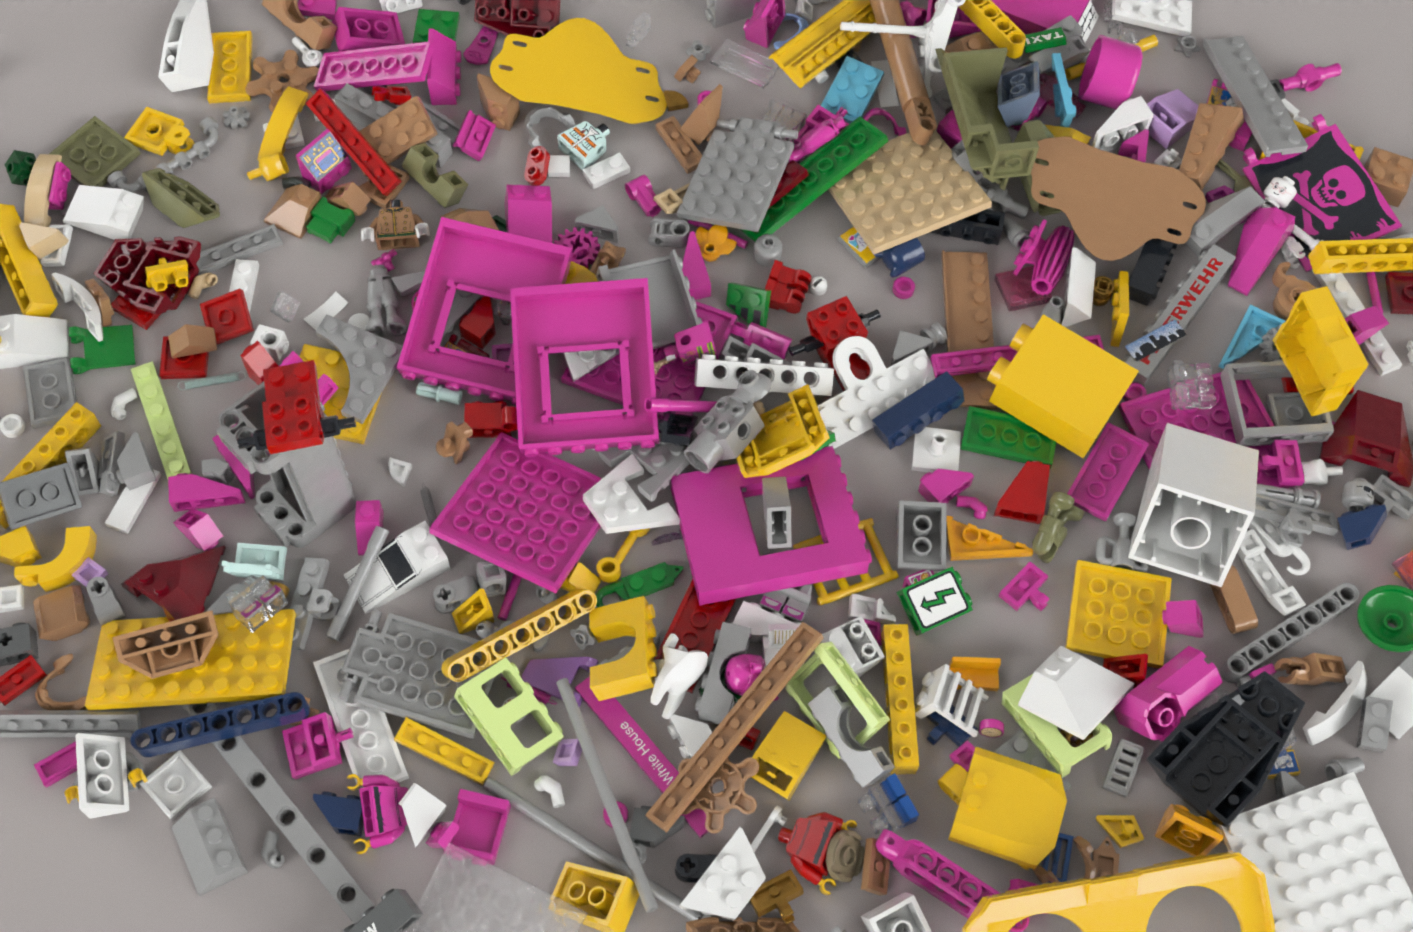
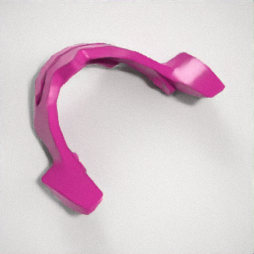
M873 108L863 117V119L868 121L871 116L883 115L892 122L895 135L901 136L907 133L906 128L899 127L893 116L882 108Z

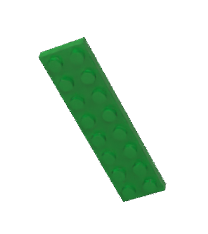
M859 116L832 140L821 146L800 163L801 166L807 169L809 176L767 210L758 232L740 230L754 242L762 235L773 234L888 142L887 135Z

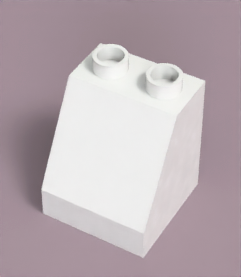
M1167 423L1152 459L1131 538L1128 558L1222 587L1255 514L1259 450Z

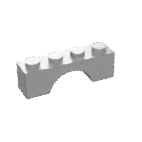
M722 622L721 630L716 629L713 641L716 644L715 652L710 651L707 666H710L709 674L704 673L701 688H704L703 696H698L695 705L699 720L719 725L733 708V694L724 688L720 678L731 658L747 654L751 640V628Z
M839 684L827 687L808 703L812 710V715L821 723L827 738L834 743L839 751L840 758L847 763L853 772V778L862 788L875 784L895 768L882 747H866L854 738L849 727V715L854 704Z

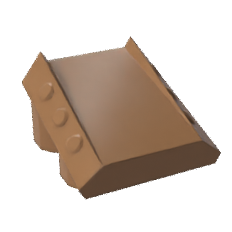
M81 585L69 586L42 595L33 601L39 639L58 641L81 633L89 626L91 620L85 610V598Z

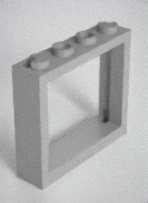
M1282 359L1271 362L1259 360L1251 363L1235 362L1234 364H1226L1220 377L1236 444L1246 447L1271 445L1274 440H1297V443L1327 442L1334 432L1329 412L1313 416L1315 424L1246 428L1235 380L1292 377Z

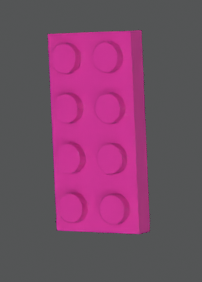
M1108 422L1067 493L1075 499L1074 506L1106 522L1150 443Z

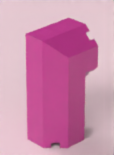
M1191 646L1186 647L1130 691L1113 708L1119 724L1151 740L1157 739L1163 742L1180 724L1182 717H1186L1189 711L1216 691L1223 683L1217 667L1212 662L1207 664L1204 661V658L1207 656L1202 651Z

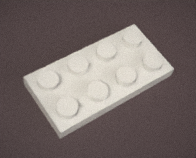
M1112 0V20L1183 37L1190 36L1192 31V1Z

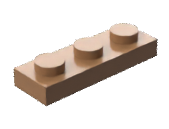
M672 116L657 123L656 131L686 173L689 174L697 169L702 154L689 136L680 129L682 126L676 118Z

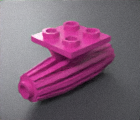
M1045 219L1042 220L1039 226L1034 225L1029 234L1031 238L1024 240L1019 249L1021 252H1019L1013 263L1016 265L1013 272L1016 276L1025 263L1034 264L1031 287L1033 291L1041 295L1051 293L1062 279L1070 260L1075 238L1074 231L1070 227L1062 225L1055 228L1045 241L1041 237L1047 223Z

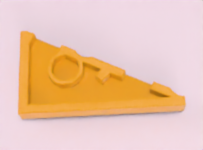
M946 516V535L950 561L1030 557L1033 554L1032 548L1027 547L1023 543L1016 542L1015 544L1002 539V535L986 529H979L970 523L965 525L953 520L952 516Z

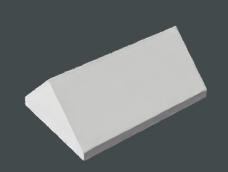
M1075 247L1072 248L1066 271L1063 319L1061 324L1064 327L1091 319L1096 262Z
M77 733L75 737L79 809L90 819L129 811L125 737Z

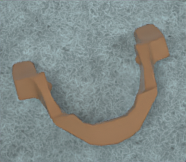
M67 654L57 659L53 663L54 670L41 681L36 689V701L43 709H86V696L76 701L57 702L49 698L48 690L45 689L49 680L65 672L64 669L74 658L73 654Z
M1077 836L1073 839V842L1084 859L1085 875L1083 878H1095L1096 867L1090 858V854L1094 850L1086 839ZM1040 865L1035 870L1032 869L1042 883L1048 881L1060 883L1051 870L1046 871Z

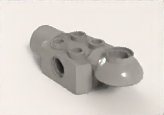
M754 370L746 371L738 378L737 390L732 395L724 396L716 402L714 407L694 428L697 437L684 451L686 459L692 466L703 473H709L719 461L735 459L742 453L765 426L753 403L768 394L772 385L770 378L761 373H756Z

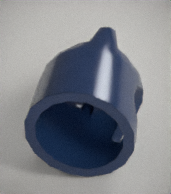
M918 238L874 254L875 257L882 259L885 266L891 271L890 276L892 278L909 271L925 260V252Z

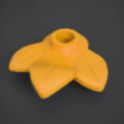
M714 225L709 230L700 226L695 232L702 257L708 262L717 260L720 255L730 254L737 244L735 240L727 239L728 229L726 226Z

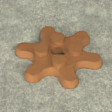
M287 50L283 55V59L275 63L269 62L263 57H257L253 62V69L261 74V78L248 82L245 90L249 96L260 94L269 96L271 99L269 103L271 112L274 111L280 97L288 86L307 92V102L313 96V93L306 89L309 83L315 82L319 68L315 66L309 68L297 66L299 56L294 50ZM283 76V78H286L289 81L282 83L279 80Z
M727 757L682 815L689 814L696 809L703 810L706 814L705 828L710 833L715 834L723 829L724 816L731 809H738L746 815L753 813L756 810L757 802L752 796L746 794L744 788L745 782L759 771L757 760L746 758L744 761L734 764ZM689 758L680 762L678 767L679 773L690 761ZM718 781H723L724 791L714 793L713 785Z

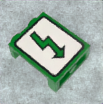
M953 566L896 592L916 636L973 611L971 607L973 605L972 599L967 592H964L961 585L962 578L957 571H954Z

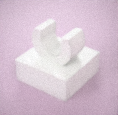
M1173 148L1170 151L1166 149L1153 164L1179 169L1182 159L1178 157L1179 153Z

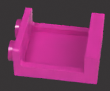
M460 789L457 797L459 803L453 820L454 823L460 826V829L443 850L445 854H448L447 857L453 860L462 861V858L472 860V863L477 866L486 867L487 864L494 865L511 809L510 802L506 799Z

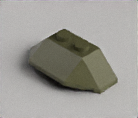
M161 168L142 173L153 206L172 219L178 226L186 228L220 216L219 204L188 181L173 174L165 173V170Z

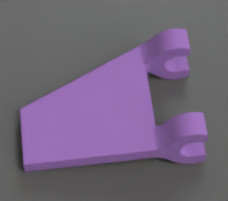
M592 657L532 659L526 666L521 678L524 682H528L530 686L563 700L556 682L560 679L568 678L571 685L579 668H583L590 673V667L598 665L599 661ZM573 691L578 706L580 707L583 699L580 698L581 694Z

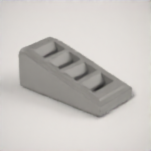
M1120 739L1102 788L1127 797L1144 747L1125 739ZM1119 759L1131 763V767L1118 762ZM1115 769L1128 773V776L1115 772ZM1115 778L1117 780L1125 782V785L1122 786L1120 784L1112 782L1111 779Z

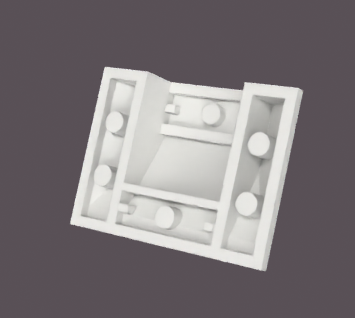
M1060 646L1034 671L1018 706L1084 740L1134 687V683Z

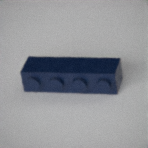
M946 371L872 419L874 431L890 450L900 446L912 435L920 433L932 422L940 420L947 412L958 408L965 401L963 388Z

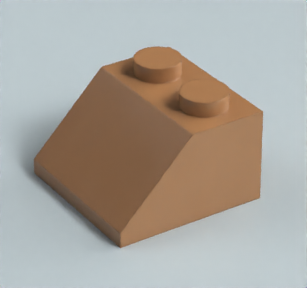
M478 73L477 81L480 102L488 120L495 124L496 128L510 131L520 114L519 99L501 89L491 77Z

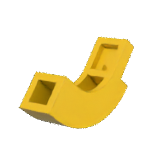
M90 526L66 528L63 550L54 560L42 565L15 567V578L24 586L32 587L39 584L45 592L57 590L71 584L76 580L72 574L88 557L93 559L97 535Z

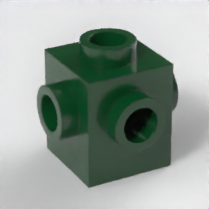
M14 150L8 158L5 167L12 184L27 186L31 170L36 161L33 153Z

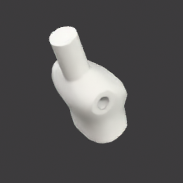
M1322 459L1301 462L1305 479L1302 486L1306 484L1325 485L1328 482V476L1343 474L1342 466L1326 467Z

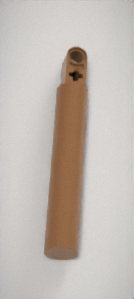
M870 0L877 24L907 26L899 0ZM880 33L911 138L917 144L926 145L935 132L937 123L910 35Z

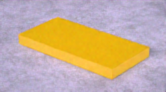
M252 32L211 33L214 55L208 85V102L251 101V96L246 93L245 87L252 79Z

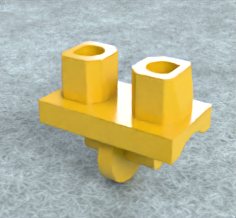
M159 258V265L145 267L146 285L148 288H154L156 292L165 291L169 284L175 283L179 288L188 285V264L186 260L167 263L165 258Z

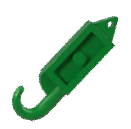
M662 562L623 577L621 580L598 590L596 593V606H605L602 602L603 598L615 592L619 598L625 601L641 596L645 597L674 586V581L682 573L684 567L668 565L666 562Z

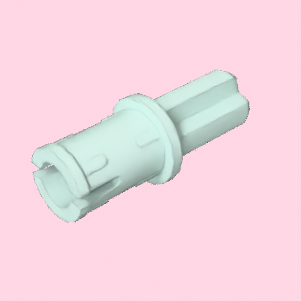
M419 382L416 388L417 395L436 399V402L441 400L460 405L463 392L461 390L453 391L445 388L442 384L433 386Z

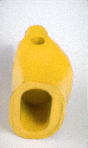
M278 152L277 154L260 158L259 168L247 172V176L250 180L263 176L266 181H272L283 174L289 173V168L283 154Z

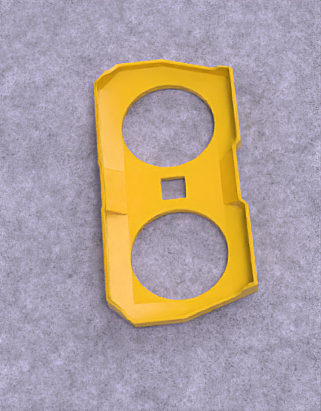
M1229 851L1156 863L1153 866L1137 868L1129 872L1091 879L1082 878L1060 883L1053 882L984 896L963 926L962 931L1008 932L1016 923L1026 917L1051 913L1070 920L1082 932H1146L1149 917L1157 903L1168 893L1185 886H1202L1222 896L1234 910L1241 932H1275V924L1265 874L1239 852Z

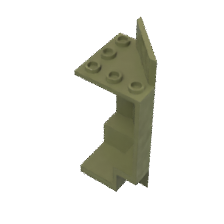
M1007 47L947 53L942 48L935 49L971 168L982 172L983 177L992 183L996 182L1004 191L1010 177L1030 176L1039 150L1038 142L1036 140L1012 143L1008 127L998 108L996 90L1007 55Z

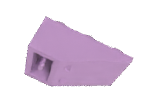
M1179 89L1155 97L1147 103L1154 114L1148 129L1149 135L1165 149L1169 148L1192 129L1199 106Z

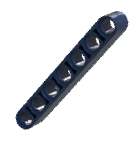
M291 692L140 728L132 734L130 742L132 747L141 756L153 757L299 722L308 717L310 706L301 693ZM302 703L298 710H291L294 704ZM277 709L273 716H266L269 710ZM252 715L248 722L241 723L244 716ZM226 721L223 728L216 729L219 722ZM201 727L199 733L191 735L194 728ZM176 733L172 740L166 741L169 734ZM150 739L147 746L141 747V743L144 740Z

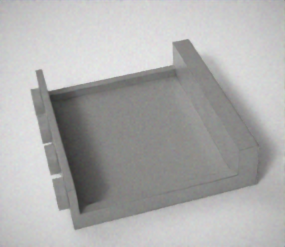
M675 249L668 256L608 269L607 265L598 267L596 273L598 282L648 278L653 349L676 344L675 333L703 323L701 318L697 317L695 311L696 301L693 296H690L688 290L690 288L687 276L683 275V262L681 257L677 256Z

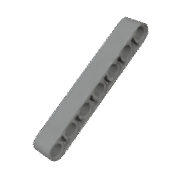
M1351 583L1339 585L1231 655L1221 668L1223 679L1230 683L1239 681L1240 678L1257 670L1347 611L1359 598L1357 587ZM1341 594L1345 595L1348 600L1344 599ZM1323 606L1329 608L1330 612L1326 611ZM1305 617L1308 618V619H1310L1311 622H1312V624H1311V623H1308V622L1305 620ZM1286 629L1291 630L1294 636L1290 635ZM1268 641L1273 642L1276 648L1271 647ZM1249 653L1254 654L1258 660L1251 658ZM1230 665L1236 666L1239 672L1232 670Z

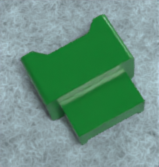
M322 196L310 212L312 220L306 228L309 234H313L331 244L337 235L344 237L356 220L351 209L342 210L328 203L327 198Z

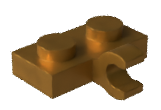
M790 869L761 884L749 902L758 917L777 908L781 918L787 925L795 921L792 915L794 912L788 902L803 895L804 891Z

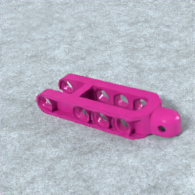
M884 829L876 840L878 852L892 861L893 866L902 876L967 919H969L982 897L1000 894V892L921 841L915 839L906 841L887 829ZM922 854L928 855L932 862L923 857ZM943 869H949V870H951V871L953 872L954 876H952L951 874H949L948 872H946V871L943 870ZM913 871H915L916 873H918V874L921 875L922 877L916 876ZM966 884H973L976 887L977 891H975ZM936 886H938L939 888H941V889L944 890V891H939V890L936 888ZM957 900H959L967 906L960 905ZM1029 917L1022 919V925L1020 921L1016 923L1008 932H1023L1029 924Z

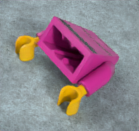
M350 774L347 778H355L358 782L356 786H348L347 788L351 791L360 790L365 837H370L369 840L358 838L354 842L362 841L365 843V849L356 853L363 854L369 847L375 849L392 844L404 833L405 826L408 825L403 808L398 804L407 793L408 788L400 787L397 781L386 775H365L363 778H359L356 774Z

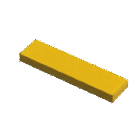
M407 717L394 738L395 742L481 786L484 785L495 762Z

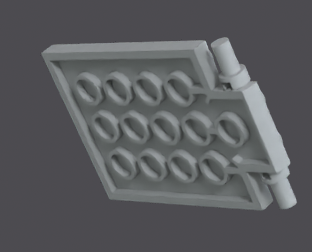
M746 117L731 120L718 119L717 127L727 128L732 132L713 131L683 197V203L678 208L677 216L680 219L758 232L794 149L793 142L778 139H783L784 137L797 139L798 131L785 129L779 122Z
M373 610L369 622L363 628H358L340 671V674H343L344 677L342 679L343 686L338 698L347 701L353 686L357 685L358 680H362L354 699L355 703L399 717H407L425 725L474 739L477 728L454 695L457 688L488 668L461 682H454L445 677L441 668L447 658L480 640L392 613L388 614L380 634L377 633L379 630L377 625L382 612ZM494 645L496 652L502 649V647ZM480 651L473 655L472 660L474 664L481 660L482 655ZM459 663L452 666L451 675H456L460 671ZM496 677L482 685V690L487 697H489Z

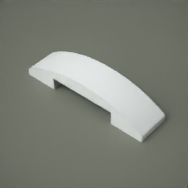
M56 272L51 274L54 291L65 303L72 300L77 303L85 313L87 329L98 342L102 341L103 327L98 304L91 293L81 284L65 275Z
M1254 529L1247 531L1237 553L1259 591L1284 616L1304 608L1306 604L1293 586H1287L1264 553L1266 546Z
M1358 660L1347 673L1345 680L1348 687L1327 713L1324 714L1316 711L1303 727L1308 744L1315 745L1335 734L1350 721L1361 706L1368 686V677L1362 661Z

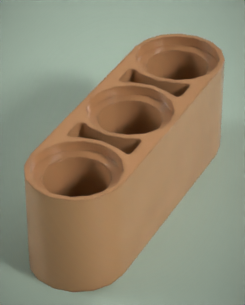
M1231 565L1222 587L1210 584V587L1229 631L1232 634L1256 629L1258 627V619L1235 566Z

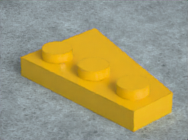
M1119 271L1118 278L1113 279L1114 293L1112 297L1113 312L1110 346L1113 347L1120 346L1129 317V276L1126 271Z

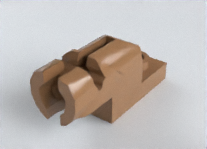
M1312 653L1303 658H1282L1274 665L1275 671L1286 670V673L1290 674L1288 677H1278L1277 679L1281 683L1317 686L1326 681L1337 683L1346 681L1345 676L1347 672L1342 657Z

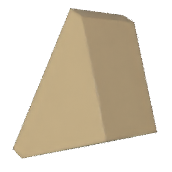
M22 222L19 225L28 249L39 259L65 246L69 241L56 228Z

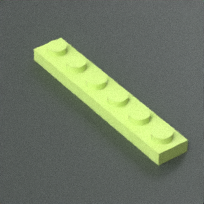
M153 361L132 368L131 372L167 479L180 473L192 474Z

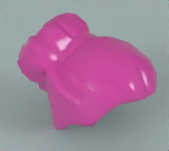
M909 1L900 2L906 25L923 26L927 10L914 7Z

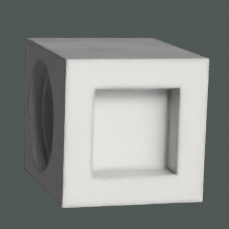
M261 324L258 325L250 342L251 345L256 341L260 342L270 356L280 361L282 355L287 352L289 347V341L284 331Z

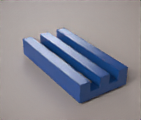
M1063 833L1058 834L1051 869L1056 877L1062 840H1066L1061 878H1057L1060 882L1067 881L1074 836ZM1050 854L1042 861V867L1046 871H1048Z

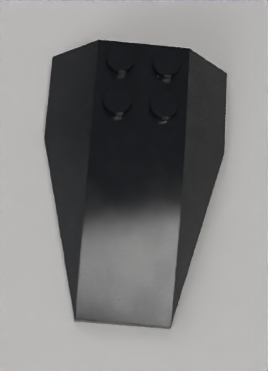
M1264 671L1238 687L1231 694L1220 698L1215 704L1204 708L1194 717L1180 723L1151 753L1147 761L1163 783L1203 817L1227 828L1260 793L1305 706V702Z

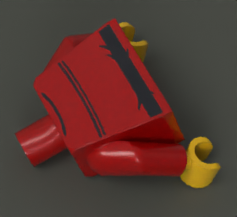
M827 812L810 815L807 818H799L793 830L782 827L778 835L779 842L787 844L786 852L791 857L790 862L806 880L814 885L818 884L820 892L824 895L831 894L824 888L826 882L830 883L833 887L836 886L833 879L824 880L822 878V875L827 876L828 874L826 853L829 842L838 831L848 830L847 826L851 828L857 827L856 821L848 820L845 823L842 818Z

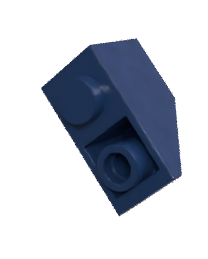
M1373 504L1366 507L1365 510L1359 512L1348 511L1343 513L1341 517H1337L1347 550L1372 543L1387 517L1385 504L1380 506Z
M326 791L322 792V794H313L314 802L337 834L361 837L364 822L361 798L359 796L347 795L346 798L337 797V794Z

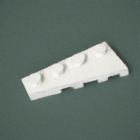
M619 349L566 352L562 354L574 382L620 354Z

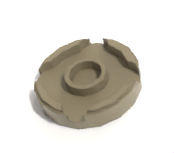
M840 830L835 833L829 842L826 853V865L830 876L836 881L850 882L853 876H858L862 870L865 849L864 846H861V836L855 831Z

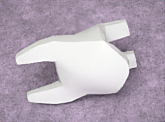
M672 633L663 646V659L654 660L658 676L655 677L651 704L657 706L666 691L669 692L668 701L662 714L664 719H669L678 709L688 688L703 674L708 661V656L703 651L692 650L688 652L682 645L675 649L679 638Z

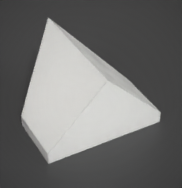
M413 783L398 804L403 808L415 848L445 812L446 804L418 784Z

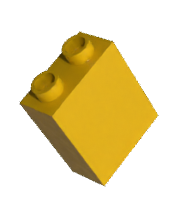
M1043 314L1034 329L1023 323L1009 345V347L1018 351L1013 360L1010 362L1001 356L992 368L987 380L996 385L989 402L1084 459L1139 371Z

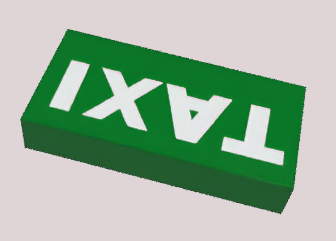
M1061 27L1026 34L1024 51L1029 53L1066 45V36Z

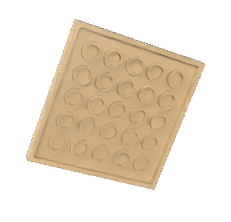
M936 130L926 145L914 142L910 132L888 140L885 145L828 189L873 254L992 207L990 198L968 171H964L952 156L953 151Z

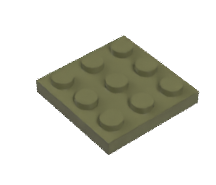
M94 116L49 154L61 155V162L71 170V178L80 185L103 187L107 183L110 174L115 171H122L141 153L137 147Z

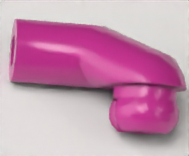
M959 495L956 497V507L973 509L974 517L977 519H984L986 517L988 508L979 499Z

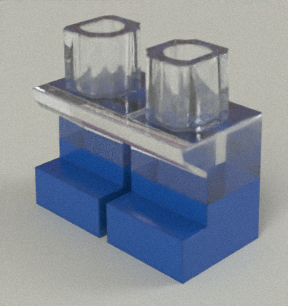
M895 773L878 785L871 786L868 793L858 801L864 814L876 809L879 816L870 820V825L875 834L882 833L884 829L895 832L916 822L919 816Z

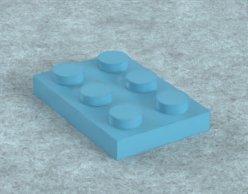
M847 56L821 106L833 114H836L840 107H843V110L845 108L848 113L843 118L849 124L859 116L863 117L884 77V71Z

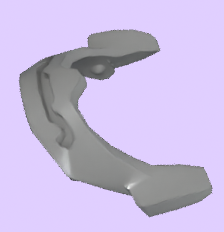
M551 106L537 107L530 111L525 118V126L531 135L528 143L532 148L541 146L538 141L540 139L539 136L532 130L533 124H539L541 118H555L561 121L568 129L576 126L569 113L561 114Z

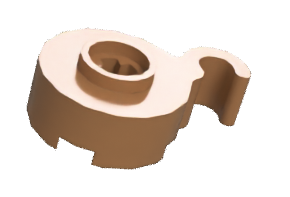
M1289 262L1280 263L1272 275L1273 284L1279 288L1272 304L1278 318H1284L1285 320L1288 319L1291 309L1300 294L1316 289L1309 282L1297 279L1294 275H1285L1291 265Z

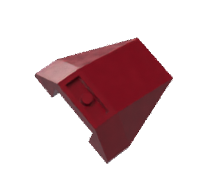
M475 0L474 22L506 36L519 34L539 38L559 25L561 0Z
M1357 390L1333 425L1334 432L1327 442H1322L1319 459L1336 466H1342L1347 459L1380 468L1388 471L1387 477L1398 485L1409 488L1413 477V458L1402 403Z

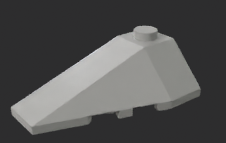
M1250 186L1206 204L1203 215L1194 223L1190 238L1185 244L1200 257L1204 249L1209 250L1213 244H1216L1263 205L1265 200Z

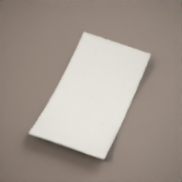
M335 292L324 304L305 317L304 320L317 330L326 314L334 317L348 302Z

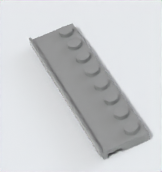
M1243 36L1213 40L1204 38L1203 48L1237 107L1242 108L1244 119L1264 155L1270 157L1272 153L1279 152L1282 155L1306 152L1308 144Z

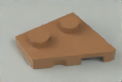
M94 278L86 280L85 287L98 304L102 326L112 325L111 316L114 315V311L108 295Z

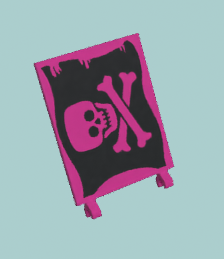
M1322 114L1313 117L1314 122L1311 124L1318 132L1305 138L1308 144L1306 152L1282 155L1279 152L1258 160L1251 147L1243 151L1245 155L1242 157L1248 166L1244 167L1242 171L1254 190L1263 199H1265L1263 192L1274 177L1283 178L1286 176L1295 182L1293 186L1297 190L1296 195L1286 208L1279 207V209L1295 216V225L1315 240L1378 239L1402 227V224L1337 125L1334 124L1328 127ZM1291 233L1290 236L1294 237L1297 242H1300L1304 248L1299 254H1306L1304 258H1298L1299 262L1306 272L1311 271L1312 266L1308 257L1311 252L1309 246Z

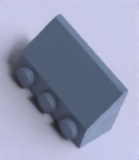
M1038 61L1003 73L1000 76L998 83V108L1007 127L1017 126L1026 121L1040 96Z

